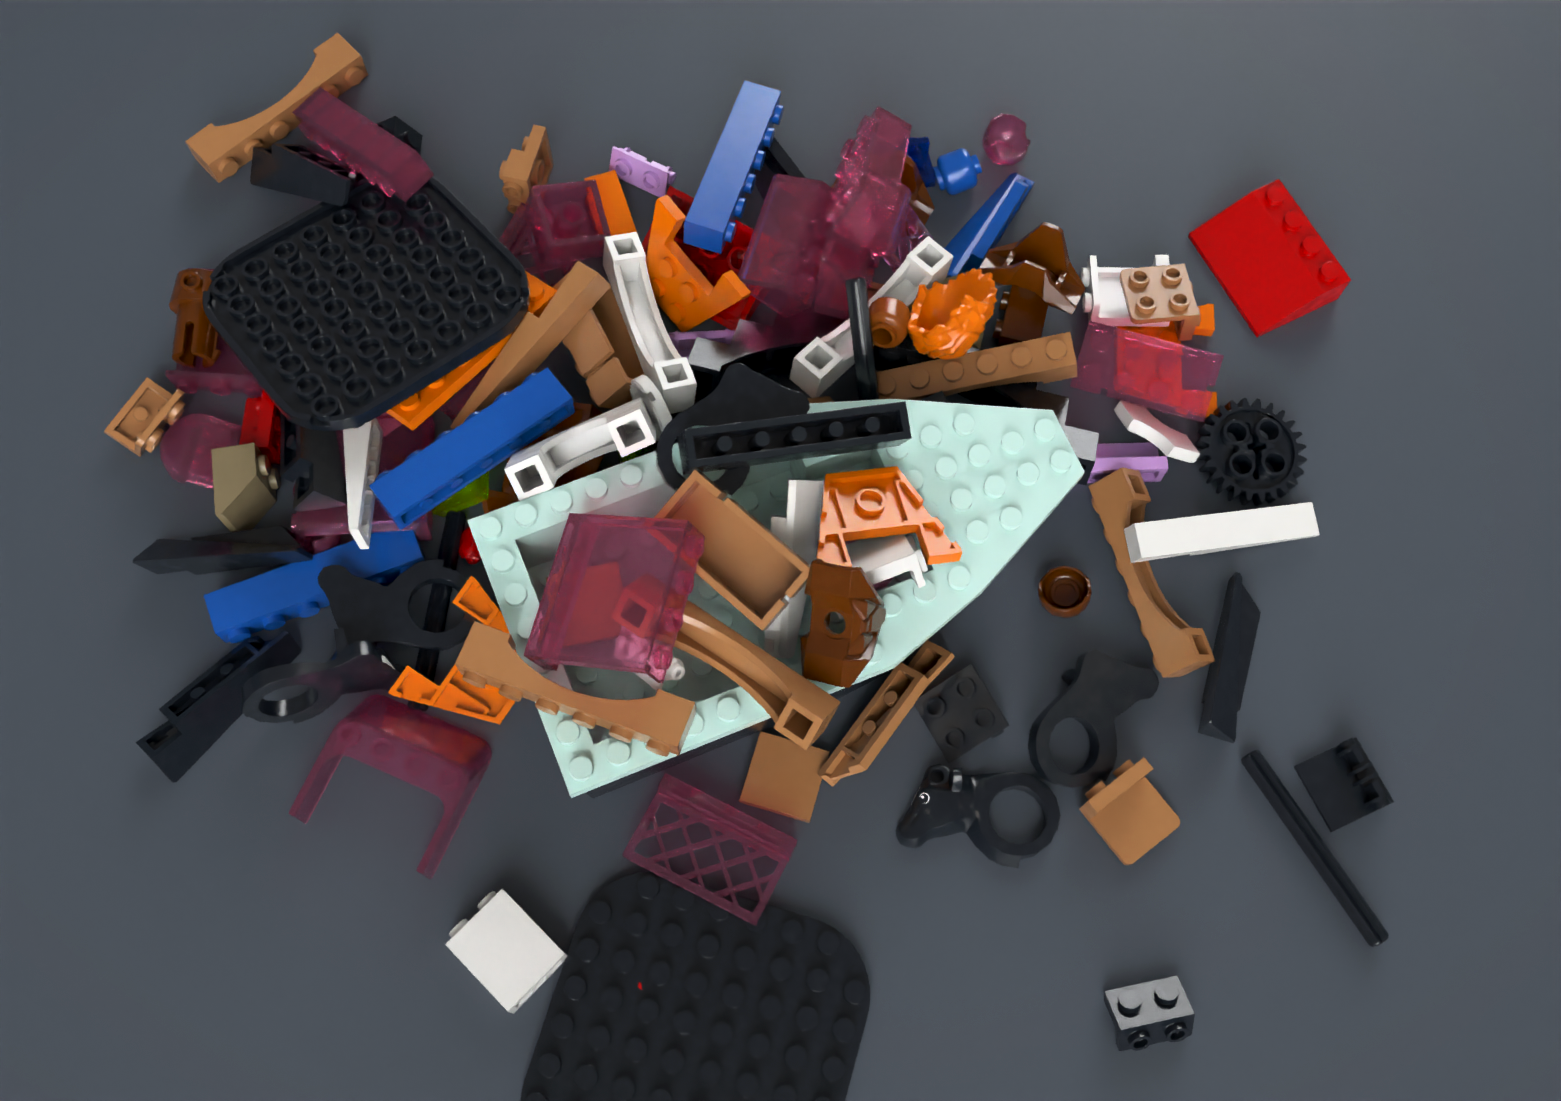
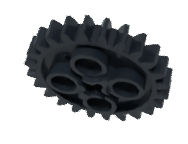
M1243 398L1237 404L1230 400L1224 407L1220 405L1213 414H1210L1204 420L1206 425H1203L1198 430V433L1203 437H1200L1195 442V445L1203 450L1199 452L1200 455L1197 459L1205 460V464L1199 471L1210 472L1211 476L1207 479L1206 483L1209 484L1216 481L1219 484L1216 490L1217 494L1225 489L1229 491L1228 501L1233 500L1239 495L1241 505L1247 504L1251 498L1255 506H1259L1264 500L1271 504L1278 499L1277 496L1282 498L1289 493V490L1298 484L1296 479L1304 474V471L1298 466L1304 464L1307 458L1298 455V453L1303 451L1306 445L1296 442V439L1302 435V432L1291 431L1290 428L1294 425L1295 421L1284 422L1282 420L1285 415L1284 410L1278 414L1272 413L1273 403H1270L1265 408H1261V401L1258 398L1251 405H1249L1247 398ZM1259 430L1266 433L1268 440L1262 437ZM1227 432L1232 433L1235 436L1237 442L1231 440L1228 437ZM1265 462L1272 465L1274 472L1266 467ZM1232 463L1241 468L1242 474L1234 470Z

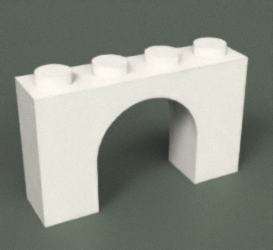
M639 397L513 453L504 470L519 501L554 488L560 476L593 458L616 450L619 451L621 457H624L656 443V427L642 397Z

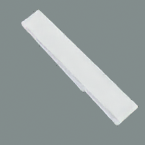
M376 418L359 428L343 430L348 526L351 535L360 549H369L375 496L369 485L378 476L383 431Z
M1312 502L1134 523L1124 529L1131 563L1188 554L1193 556L1320 535Z

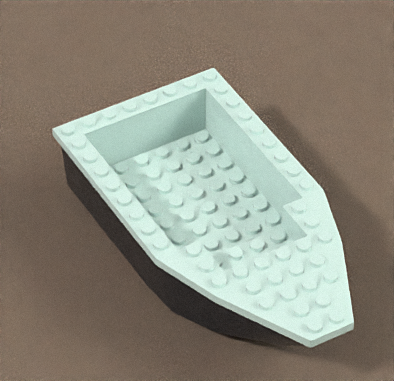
M903 399L809 403L810 409L807 414L905 401L912 438L895 447L750 466L743 485L732 496L727 493L723 501L727 497L734 499L769 530L771 528V515L786 516L788 479L824 481L825 474L897 466L924 500L922 505L931 517H937L944 525L943 532L952 543L956 541L962 549L959 561L927 565L928 571L922 573L926 584L923 587L918 588L909 571L873 584V587L884 602L886 617L881 626L872 659L850 688L834 686L810 679L807 680L834 698L839 699L892 671L982 594L1078 483L1085 472L1053 410ZM677 442L672 448V461L677 472L687 479L691 474L683 475ZM656 451L467 520L509 634H511L516 644L515 650L517 654L536 672L569 690L593 697L613 700L643 699L653 697L657 692L615 657L619 639L565 651L559 650L546 577L619 562L624 590L650 574L764 650L765 630L759 629L645 530L647 525L676 492L664 482L656 467ZM725 469L702 473L712 481H715L724 474ZM916 533L904 534L905 537L911 535L917 550H921ZM858 540L845 541V544L848 545ZM808 594L794 656L792 658H776L801 676L800 638L810 632L812 612L811 596ZM831 612L828 627L835 633H842L846 626L845 619H839L837 612ZM654 639L651 640L662 648L665 653L673 658H679L683 662L685 669L681 679L664 681L662 690L693 701L696 704V715L680 755L669 752L667 757L661 756L646 749L647 743L633 738L631 743L623 742L608 734L610 730L595 724L594 729H589L573 722L572 715L558 711L557 715H551L538 709L571 798L583 793L596 798L774 726L775 722L748 692L725 674L683 650Z

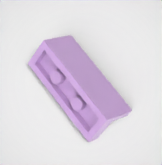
M1151 442L1098 444L1095 464L1087 484L1095 483L1120 468L1139 470L1144 482H1160L1169 469L1167 456H1159L1158 447Z

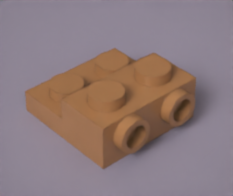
M533 124L530 136H525L523 140L522 151L511 148L507 161L503 160L501 163L499 177L504 183L502 191L505 198H508L507 210L514 215L536 217L554 165L546 127Z

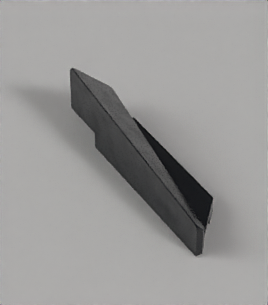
M283 526L193 537L191 540L157 539L133 559V563L156 574L189 571L195 575L310 561L313 560V554L296 540L297 537L290 530Z

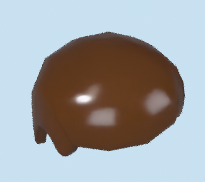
M1065 565L1050 569L1042 577L1038 585V596L1042 606L1051 615L1061 618L1079 615L1088 606L1092 595L1089 578L1077 568Z

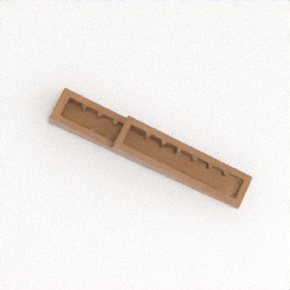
M577 261L540 317L538 318L528 311L450 427L455 429L464 423L471 413L482 411L493 404L494 400L503 392H511L520 386L525 378L540 366L606 293L611 285L598 272Z

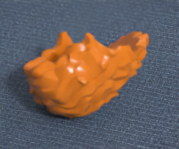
M972 268L969 272L958 274L956 279H949L947 284L935 281L929 289L925 287V284L919 285L907 325L909 337L913 340V345L919 353L942 360L965 356L973 344L978 341L980 334L985 330V323L994 314L998 289L995 288V281L992 280L993 274L991 272L982 274L981 269L976 270Z

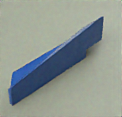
M1018 173L1009 175L944 248L954 256L946 278L956 276L962 272L965 273L966 270L970 271L972 268L976 270L978 267L980 268L987 255V251L996 247L1034 186V181Z

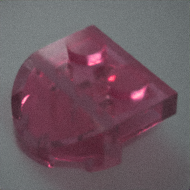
M206 414L187 415L177 420L166 431L160 444V460H162L168 474L182 484L188 481L214 490L211 449L236 446L241 435L242 426Z

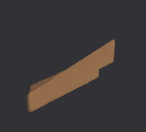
M927 640L908 666L902 662L896 666L817 775L833 787L841 778L866 771L926 687L955 657L953 653Z

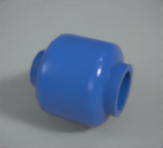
M959 148L939 156L937 166L933 167L940 191L946 190L949 195H956L974 188L978 182L977 174L982 173L977 155L970 156L969 152L964 148Z

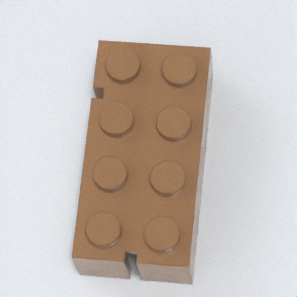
M569 273L552 288L558 290ZM610 287L562 342L570 350L576 362L575 367L578 373L587 379L585 382L590 389L589 394L598 407L614 409L632 401L630 393L631 380L642 374L644 375L613 290Z
M694 470L647 525L645 530L762 631L766 630L789 604L784 597L786 595L789 598L795 597L805 586L811 565L734 499L727 497L723 501L727 493L704 473Z

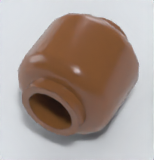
M881 297L872 302L869 311L873 344L881 348H893L900 345L908 332L909 308L902 301L893 297Z

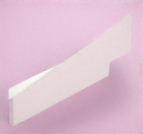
M788 479L786 516L771 515L770 531L811 565V562L815 560L818 545L824 481ZM806 584L795 597L789 598L787 595L784 597L789 604L770 627L765 630L764 651L774 658H792L794 656L807 594L804 593Z

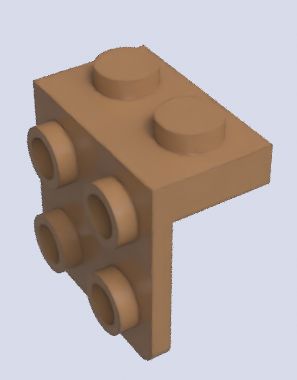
M1185 263L1128 268L1120 272L1119 279L1132 323L1147 324L1173 321L1178 341L1192 340L1195 327L1200 325L1201 315L1200 309L1196 305L1193 285L1189 280Z
M147 377L106 427L104 433L139 457L146 450L152 453L163 439L162 435L165 431L162 429L167 423L173 426L183 414V408L186 405L183 402L185 392L178 388L172 395Z
M1144 757L1136 764H1133L1130 759L1113 772L1116 779L1106 786L1101 781L1085 793L1089 800L1079 808L1124 865L1133 864L1180 826L1179 817L1145 777L1154 768Z

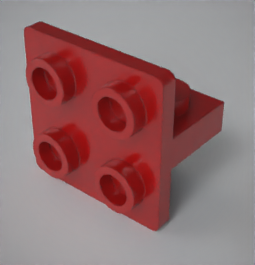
M263 390L262 396L246 399L239 445L255 443L262 454L268 456L270 463L280 464V410Z

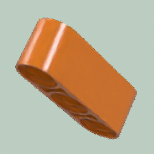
M612 170L584 178L586 191L603 242L606 236L637 232L616 171Z

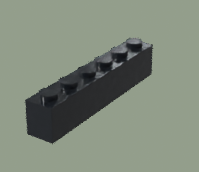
M904 401L684 429L677 437L683 475L691 474L694 470L709 472L895 447L910 440L912 436L906 402Z

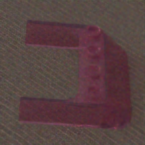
M371 695L357 705L334 727L290 808L289 815L305 824L309 821L343 756L355 759L439 797L443 802L444 814L416 871L431 880L491 762L492 751L487 741L479 736L421 711L412 710L407 705L387 696Z

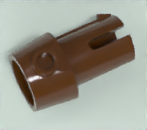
M197 268L179 271L169 302L170 310L177 314L172 359L183 366L195 368L196 358L200 356L203 358L202 366L204 368L211 367L222 353L218 350L219 335L208 320L203 308V291H208L212 282L209 276L213 271Z

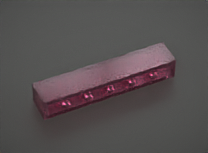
M321 87L292 112L301 122L297 127L309 140L312 141L314 139L323 150H329L340 162L345 161L352 170L358 173L361 172L372 185L377 184L389 197L395 194L406 202L434 176L416 150Z

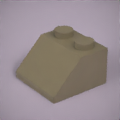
M255 443L211 449L215 515L230 532L252 530L277 502L276 489L281 487L278 469L270 465L268 456L266 454L263 455Z

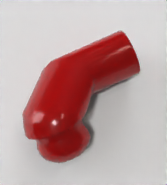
M468 527L461 535L459 554L462 559H466L468 564L475 565L482 559L471 529Z

